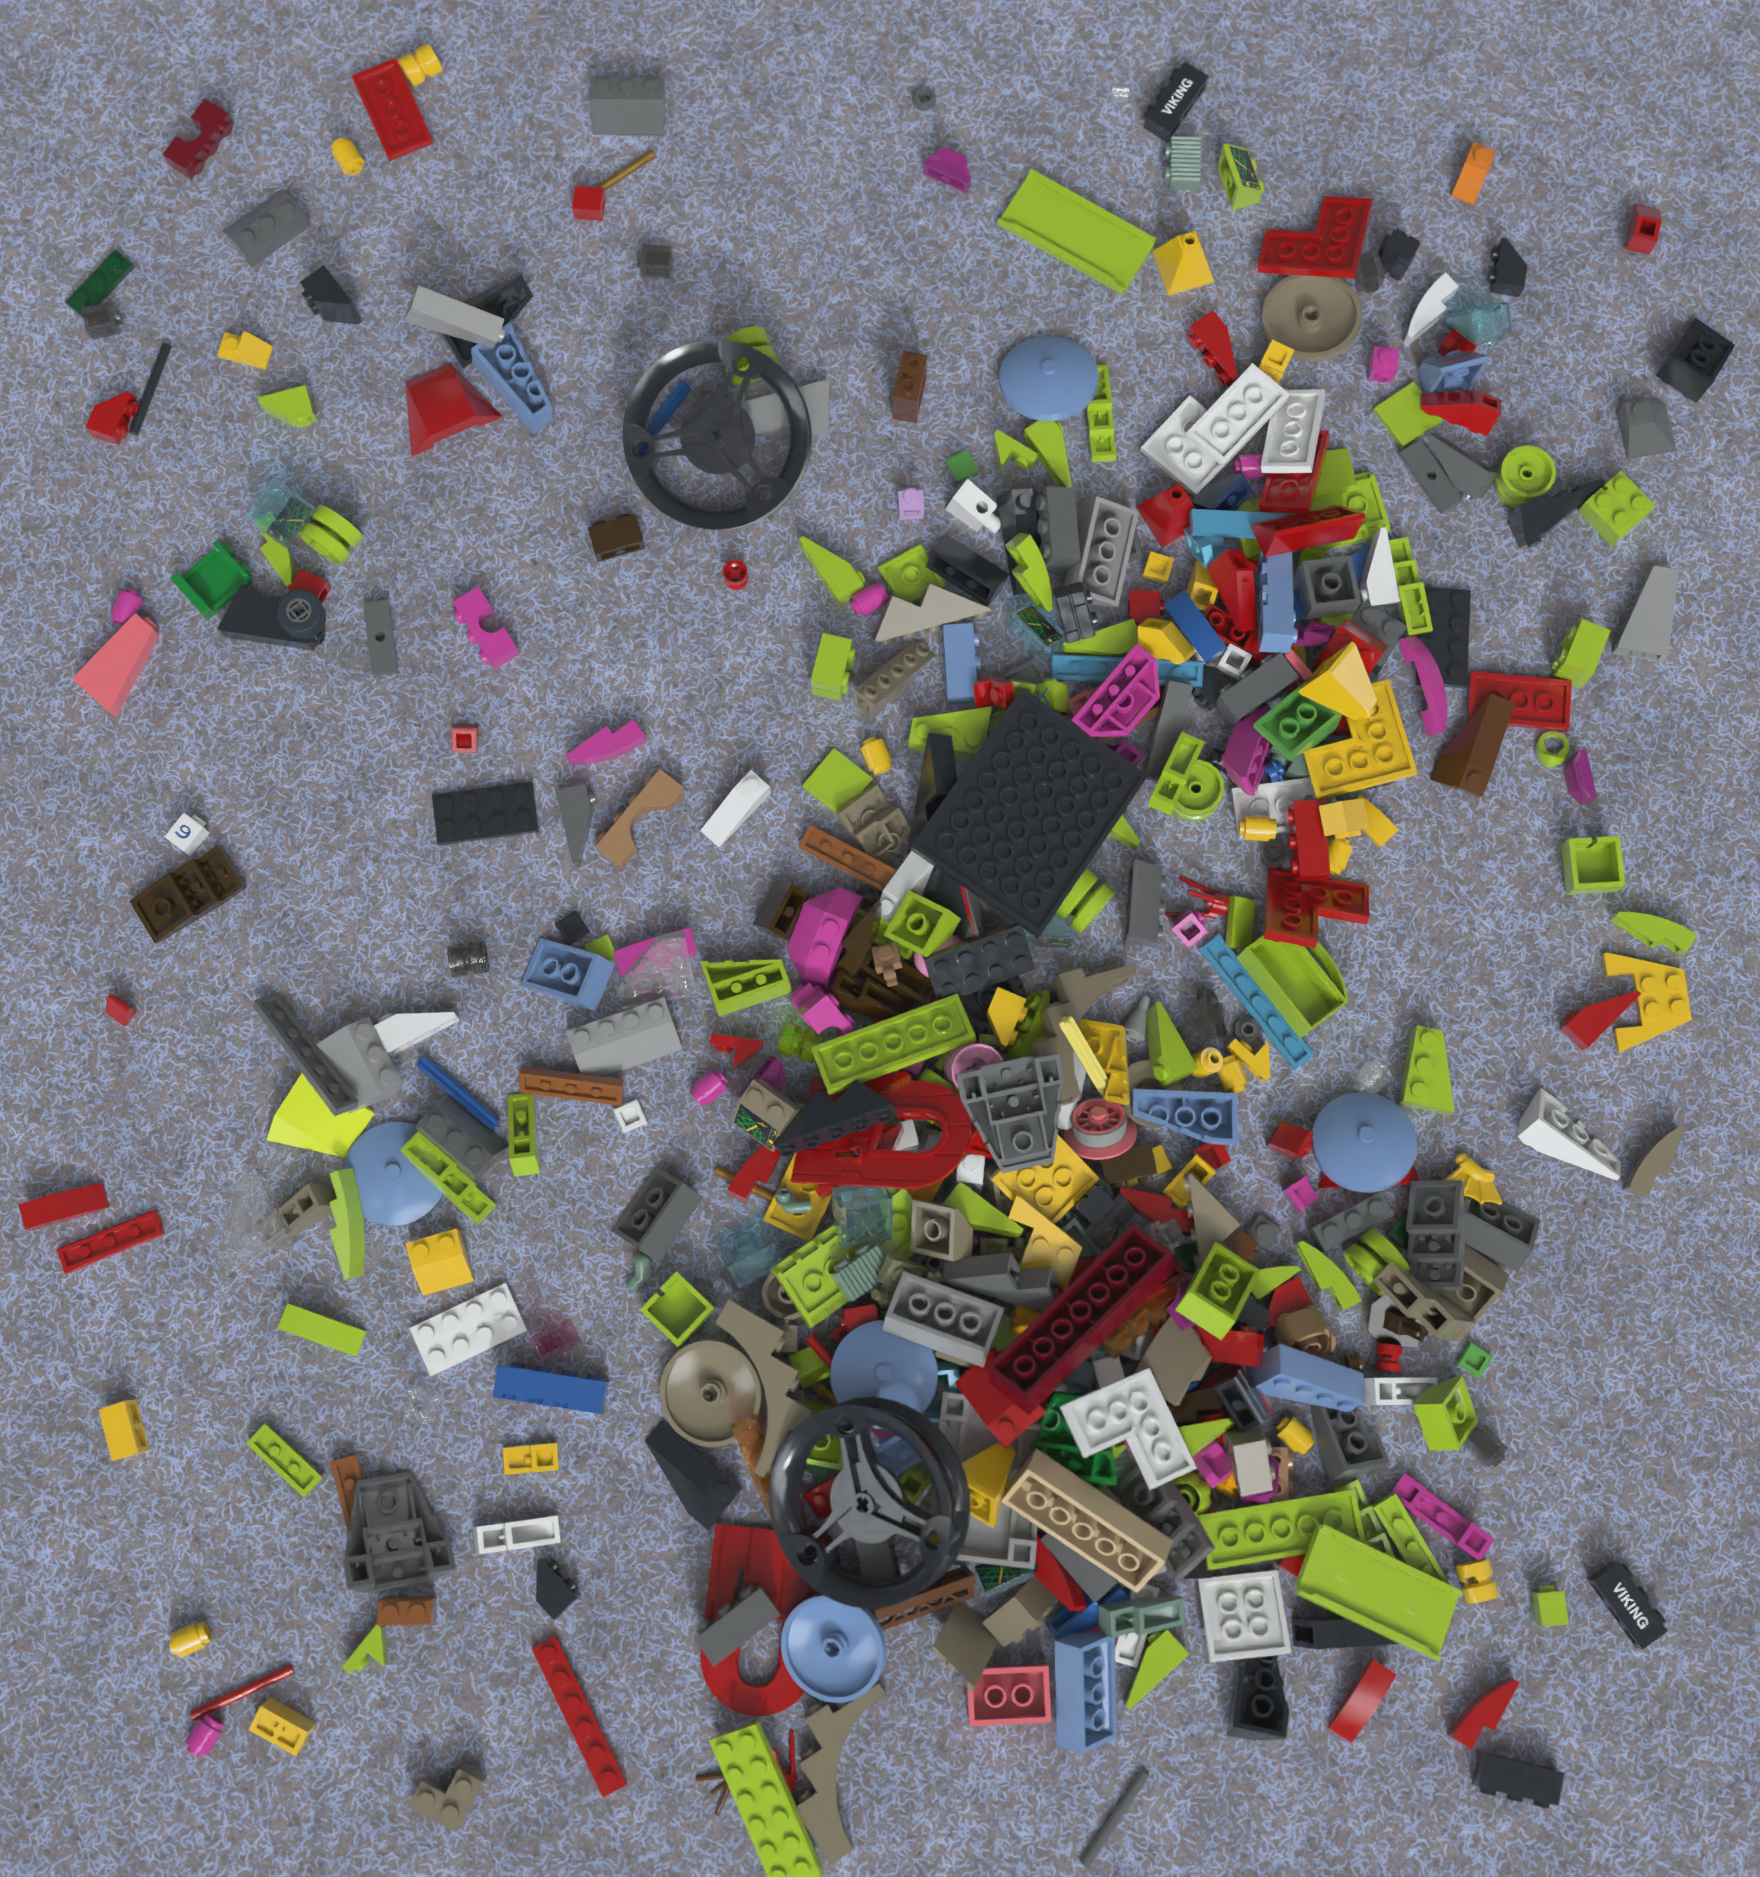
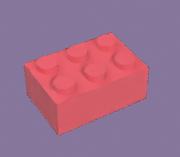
M1047 1663L986 1666L974 1690L971 1691L967 1688L969 1726L1051 1722L1049 1670Z

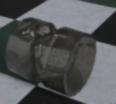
M484 940L469 942L468 946H465L463 943L447 946L448 962L453 978L467 976L469 971H472L474 974L490 971L488 951Z

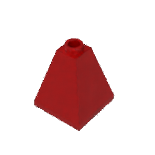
M1179 482L1136 506L1137 511H1139V514L1161 548L1185 535L1184 529L1190 527L1189 512L1191 509H1196Z

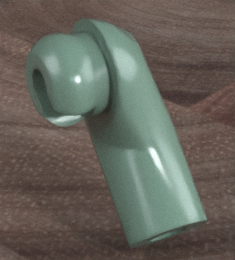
M781 1187L776 1191V1202L786 1213L811 1212L810 1199L796 1200L786 1187Z
M642 1252L635 1254L633 1257L635 1274L625 1283L633 1293L651 1277V1260L649 1256Z

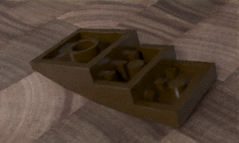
M216 845L200 858L191 859L173 873H166L129 902L153 942L159 943L223 905L246 889L247 886L223 846Z

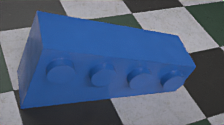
M510 1362L509 1367L498 1365L493 1398L604 1414L609 1382H603L604 1376L588 1374L587 1379L577 1378L578 1372L562 1370L561 1375L551 1374L552 1368L536 1366L535 1371L526 1370V1364Z

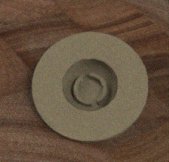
M1150 1060L1133 1063L1128 1067L1130 1103L1129 1106H1123L1127 1110V1115L1137 1124L1148 1128H1161L1163 1126L1132 1115L1133 1089L1182 1091L1180 1082L1178 1081L1163 1088L1154 1075L1153 1069L1150 1066Z

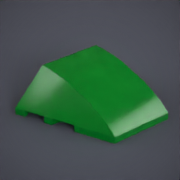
M1054 1393L1040 1423L1042 1427L1035 1441H1032L1029 1446L1031 1450L1026 1461L1037 1449L1089 1484L1118 1485L1112 1446L1084 1458L1060 1408L1083 1396Z

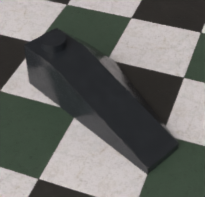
M519 274L463 301V303L503 318L502 327H504L517 317L532 299L533 294L523 276ZM438 332L462 368L472 363L471 348L476 346L477 343Z
M1604 479L1581 484L1572 489L1571 493L1564 489L1551 498L1546 494L1519 504L1507 521L1518 547L1527 545L1528 548L1540 544L1542 538L1576 511L1604 485Z
M1033 488L1013 489L996 497L1004 546L1020 532L1030 534L1040 549L1041 536L1037 530L1039 513L1035 506V500L1039 492ZM1005 546L1013 595L1027 594L1011 572L1018 564Z
M661 1420L646 1438L645 1442L687 1513L709 1531L741 1492L742 1488Z
M1278 1655L1238 1659L1229 1710L1228 1736L1252 1741L1285 1740L1287 1738L1289 1707L1284 1695L1283 1678L1280 1676L1277 1661Z

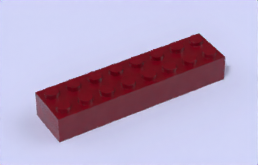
M1132 1224L986 1367L989 1383L1030 1415L1175 1271L1173 1253Z

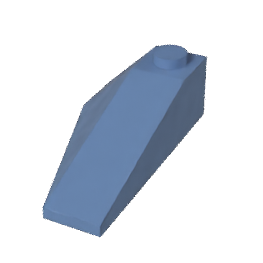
M1133 1089V1116L1209 1144H1238L1237 1093Z

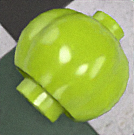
M1188 1472L1171 1480L1191 1509L1198 1508L1194 1511L1196 1516L1203 1515L1209 1510L1211 1506L1210 1486L1197 1473Z

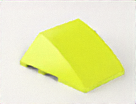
M301 1073L274 1115L267 1141L346 1158L351 1147L374 1116V1113L367 1106L353 1113L348 1111L334 1116L303 1073Z

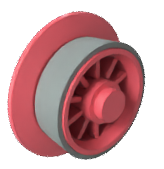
M1102 1097L1088 1099L1075 1106L1070 1115L1072 1128L1064 1131L1065 1143L1078 1156L1093 1160L1109 1159L1121 1155L1131 1148L1137 1138L1136 1124L1127 1116L1126 1108L1122 1104L1107 1102Z

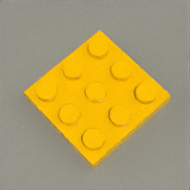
M1057 1134L1054 1162L1001 1173L1000 1169H998L989 1179L1012 1203L1016 1195H1020L1047 1219L1056 1224L1100 1178Z

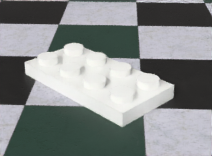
M1252 363L1187 431L1186 436L1224 467L1289 399L1290 394Z
M1324 389L1286 390L1290 394L1289 399L1269 420L1261 471L1262 473H1312L1325 402Z
M1310 777L1259 784L1256 796H1248L1239 787L1231 788L1230 790L1237 833L1239 820H1244L1245 815L1270 816L1271 819H1276L1277 821L1276 834L1290 832L1289 824L1285 822V810L1288 809V806L1293 801L1316 800ZM1336 796L1322 799L1324 800V805L1335 803ZM1238 834V838L1243 839V835Z
M507 1283L410 1328L430 1376L445 1371L528 1331Z

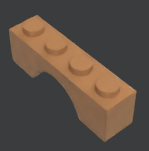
M661 769L656 774L651 773L644 782L646 786L640 793L636 792L628 802L629 807L624 813L620 811L613 819L612 824L614 825L608 832L603 831L596 840L597 845L595 847L598 853L620 870L625 867L637 852L632 840V830L638 818L652 810L670 812L685 794L684 787Z

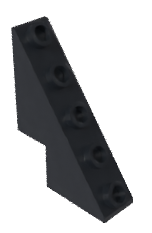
M928 733L908 854L911 852L910 847L957 782L952 736Z
M855 1079L836 1103L817 1091L773 1142V1145L780 1152L781 1156L790 1157L797 1152L808 1148H816L828 1141L839 1140L848 1134L865 1131L871 1126L888 1123L892 1119L897 1118L899 1114L890 1102Z

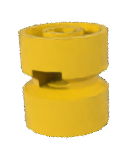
M428 43L416 48L415 55L408 53L397 59L405 77L413 88L422 84L425 81V76L433 78L443 72L438 58Z
M1483 1558L1480 1561H1468L1455 1566L1458 1580L1464 1583L1461 1591L1464 1592L1465 1604L1484 1602L1499 1597L1496 1581L1490 1578L1493 1570L1489 1558Z

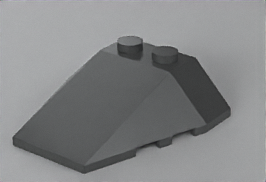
M1059 1052L1027 1055L984 1064L956 1074L960 1100L1001 1173L1054 1162L1059 1112H1061V1095L1065 1081Z
M411 1472L357 1481L343 1561L348 1590L373 1594L429 1583L456 1570L451 1542L439 1526L437 1517L431 1512L426 1503V1498Z

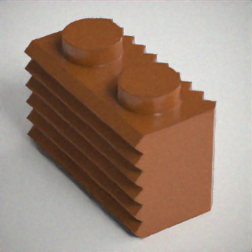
M437 1596L382 1597L378 1599L377 1624L379 1627L383 1625L385 1627L388 1625L390 1627L393 1625L430 1626L436 1622Z

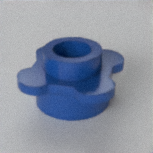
M1272 758L1268 761V764L1263 765L1265 774L1270 783L1282 782V776L1285 775L1280 762L1275 763Z

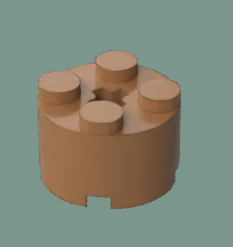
M1309 1305L1304 1309L1291 1314L1284 1313L1278 1317V1325L1274 1331V1337L1278 1344H1283L1325 1359L1324 1354L1328 1350L1332 1353L1335 1349L1336 1338L1323 1315L1315 1306Z

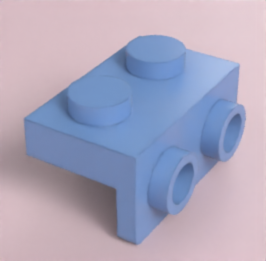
M886 1436L874 1444V1450L879 1462L891 1469L897 1477L921 1462V1459L912 1448L897 1436L890 1440Z

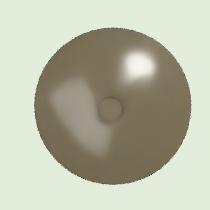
M1291 275L1277 283L1268 293L1263 304L1262 327L1269 343L1273 339L1295 350L1291 359L1303 362L1325 361L1343 353L1356 339L1361 324V305L1353 289L1339 278Z
M706 1339L687 1345L670 1359L664 1369L660 1382V1402L667 1421L681 1437L699 1446L720 1447L737 1441L753 1428L762 1411L764 1387L755 1364L746 1352L738 1346L723 1340Z

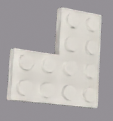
M1150 1368L1060 1407L1084 1458L1126 1439L1150 1490L1196 1469V1465Z

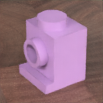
M909 487L903 489V491H898L899 520L924 518L923 490Z

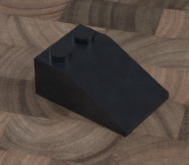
M1694 318L1661 365L1656 376L1665 384L1675 388L1684 397L1697 403L1713 384L1736 345L1697 318Z

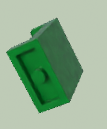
M217 540L213 542L215 549L184 575L181 576L176 572L170 577L172 582L207 621L233 600L240 585L247 588L253 583L249 577V574L252 573L242 561L238 564L233 559L236 554L226 543L221 546Z

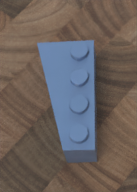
M510 322L504 326L506 330L501 343L497 341L493 348L481 344L471 348L472 363L534 434L553 421L552 405L540 381L537 379L530 361H528L521 342L518 340Z
M1260 550L1259 563L1254 576L1259 652L1290 653L1292 643L1297 641V628H1294L1296 611L1293 610L1292 552L1264 557Z
M1278 1344L1263 1352L1262 1367L1246 1366V1373L1259 1394L1338 1409L1343 1412L1352 1411L1355 1407L1365 1403L1364 1373L1283 1344Z

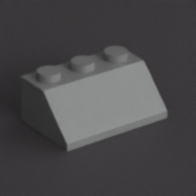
M369 1017L346 1025L316 1044L359 1101L357 1108L350 1110L349 1113L392 1097L403 1086Z

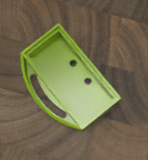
M1263 935L1236 957L1300 1039L1348 1003L1347 991L1341 973L1334 960L1319 942H1317L1316 948H1305L1295 944L1264 939ZM1307 949L1310 952H1312L1313 955L1320 961L1327 974L1323 971V969L1319 966V964L1315 961V959L1311 956Z

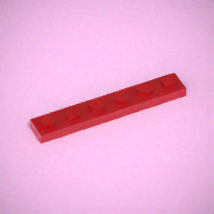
M557 1635L531 1648L602 1797L604 1798L628 1784Z

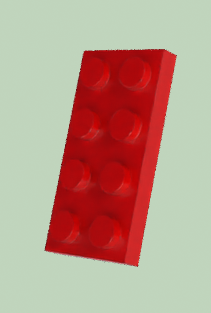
M396 58L352 75V79L389 162L434 144Z
M1319 430L1312 473L1267 474L1259 502L1260 512L1310 513L1330 440L1329 430Z
M1471 671L1468 683L1466 722L1468 723L1488 696L1493 694L1515 702L1507 726L1567 732L1570 729L1572 680Z

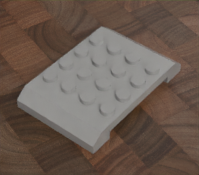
M943 1392L938 1428L955 1449L961 1463L996 1443L1001 1444L963 1394ZM1045 1413L1009 1444L1016 1451L1015 1467L1011 1479L1018 1472L1021 1463H1025L1031 1450L1029 1446L1032 1441H1035L1042 1427L1040 1423ZM932 1484L929 1513L936 1516L938 1514L936 1493ZM1004 1503L994 1528L970 1515L967 1537L956 1560L1034 1569L1037 1525Z

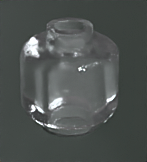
M1374 1057L1371 1059L1363 1058L1350 1074L1351 1079L1355 1082L1352 1087L1358 1092H1368L1377 1095L1389 1081V1075L1387 1074L1389 1069Z

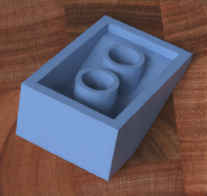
M1455 350L1446 354L1445 357L1437 358V356H1432L1424 359L1417 370V374L1424 393L1450 392L1472 386L1490 360L1488 355L1470 350L1464 352Z
M540 938L521 985L572 1005L596 1012L615 964L598 954Z

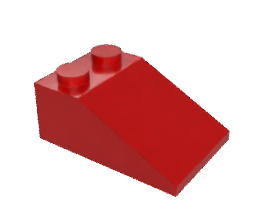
M1346 618L1310 671L1314 673L1322 662L1353 641L1357 646L1367 675H1369L1388 648V645Z
M994 1347L989 1351L984 1367L974 1364L954 1383L987 1428L1006 1448L1046 1413L1048 1408L1042 1402L1028 1415L989 1383L986 1367L1000 1354Z

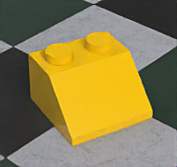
M456 1228L405 1243L413 1273L423 1296L474 1281L461 1230Z

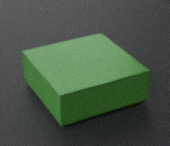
M967 449L945 461L957 484L979 473V469Z
M1469 1342L1456 1364L1480 1379L1493 1356L1474 1343Z

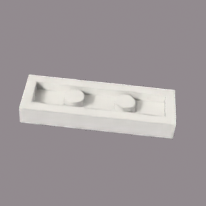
M1145 1584L1138 1593L1130 1589L1128 1595L1131 1599L1158 1597L1160 1589ZM1130 1633L1116 1637L1115 1661L1138 1668L1147 1634L1138 1635Z

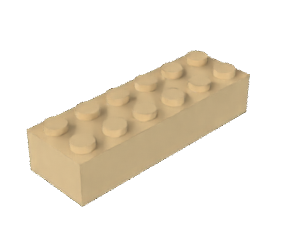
M1037 1449L1010 1480L1001 1502L1136 1593L1141 1590L1166 1562L1173 1540Z

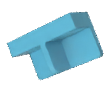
M1190 527L1184 529L1189 552L1206 570L1225 550H1228L1224 545L1223 537L1191 536Z

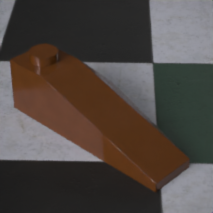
M1490 694L1446 750L1439 756L1431 781L1478 798L1483 797L1515 702Z

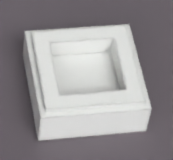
M637 1099L613 1109L624 1134L647 1124Z

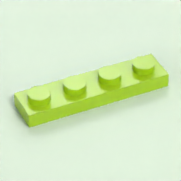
M1393 1492L1373 1504L1372 1509L1405 1564L1450 1585L1396 1493Z

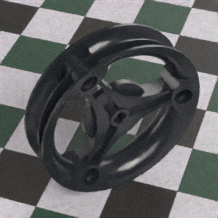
M702 340L675 348L659 358L646 370L637 382L628 400L624 414L622 439L626 462L635 483L644 496L662 513L676 521L696 528L734 530L748 527L766 519L791 498L807 470L812 448V428L808 408L799 388L784 369L771 358L750 346L738 342ZM748 358L750 362L748 369L739 371L737 367L739 359ZM723 363L728 369V373L716 398L703 400L693 406L686 414L681 428L675 431L654 436L647 429L649 414L657 396L673 378L687 369L698 365ZM734 375L743 378L735 402L726 399ZM762 378L779 397L787 415L790 432L789 449L784 466L777 478H766L751 455L756 440L755 427L751 417L743 408L746 391L751 379ZM722 430L723 434L721 435V438L723 440L721 442L715 440L714 443L713 439L715 435L713 434V432H721ZM680 438L682 448L659 452L657 441ZM647 442L650 445V452L646 456H641L639 446ZM686 456L696 468L704 472L718 475L731 473L749 491L746 504L728 509H709L684 501L670 491L658 477L655 468L659 458ZM746 462L761 479L754 487L749 484L738 470ZM764 488H769L772 491V498L768 502H763L760 499V492Z
M883 1397L849 1399L805 1419L788 1435L776 1455L769 1481L771 1521L784 1555L796 1572L811 1587L822 1595L843 1605L855 1608L876 1609L889 1607L909 1599L920 1590L936 1582L950 1569L960 1554L967 1537L971 1511L970 1494L965 1471L955 1449L943 1432L926 1416L916 1409L892 1399ZM876 1426L891 1432L903 1440L918 1455L926 1467L934 1486L938 1514L936 1516L924 1511L908 1500L904 1487L896 1474L879 1462L872 1444L870 1428ZM829 1434L840 1438L843 1470L836 1476L831 1488L830 1501L832 1513L820 1528L815 1525H808L802 1502V1479L812 1450L823 1437ZM854 1436H856V1441H857V1446H858V1450H859V1455H860V1460H861V1461H859V1456H858V1451H857V1447H856V1442H855V1437H854ZM905 1518H910L924 1526L920 1528L905 1521ZM838 1523L844 1532L833 1541L827 1532ZM899 1534L920 1542V1552L923 1560L907 1573L895 1578H866L840 1566L838 1547L851 1537L857 1541L872 1544L885 1541L893 1535Z

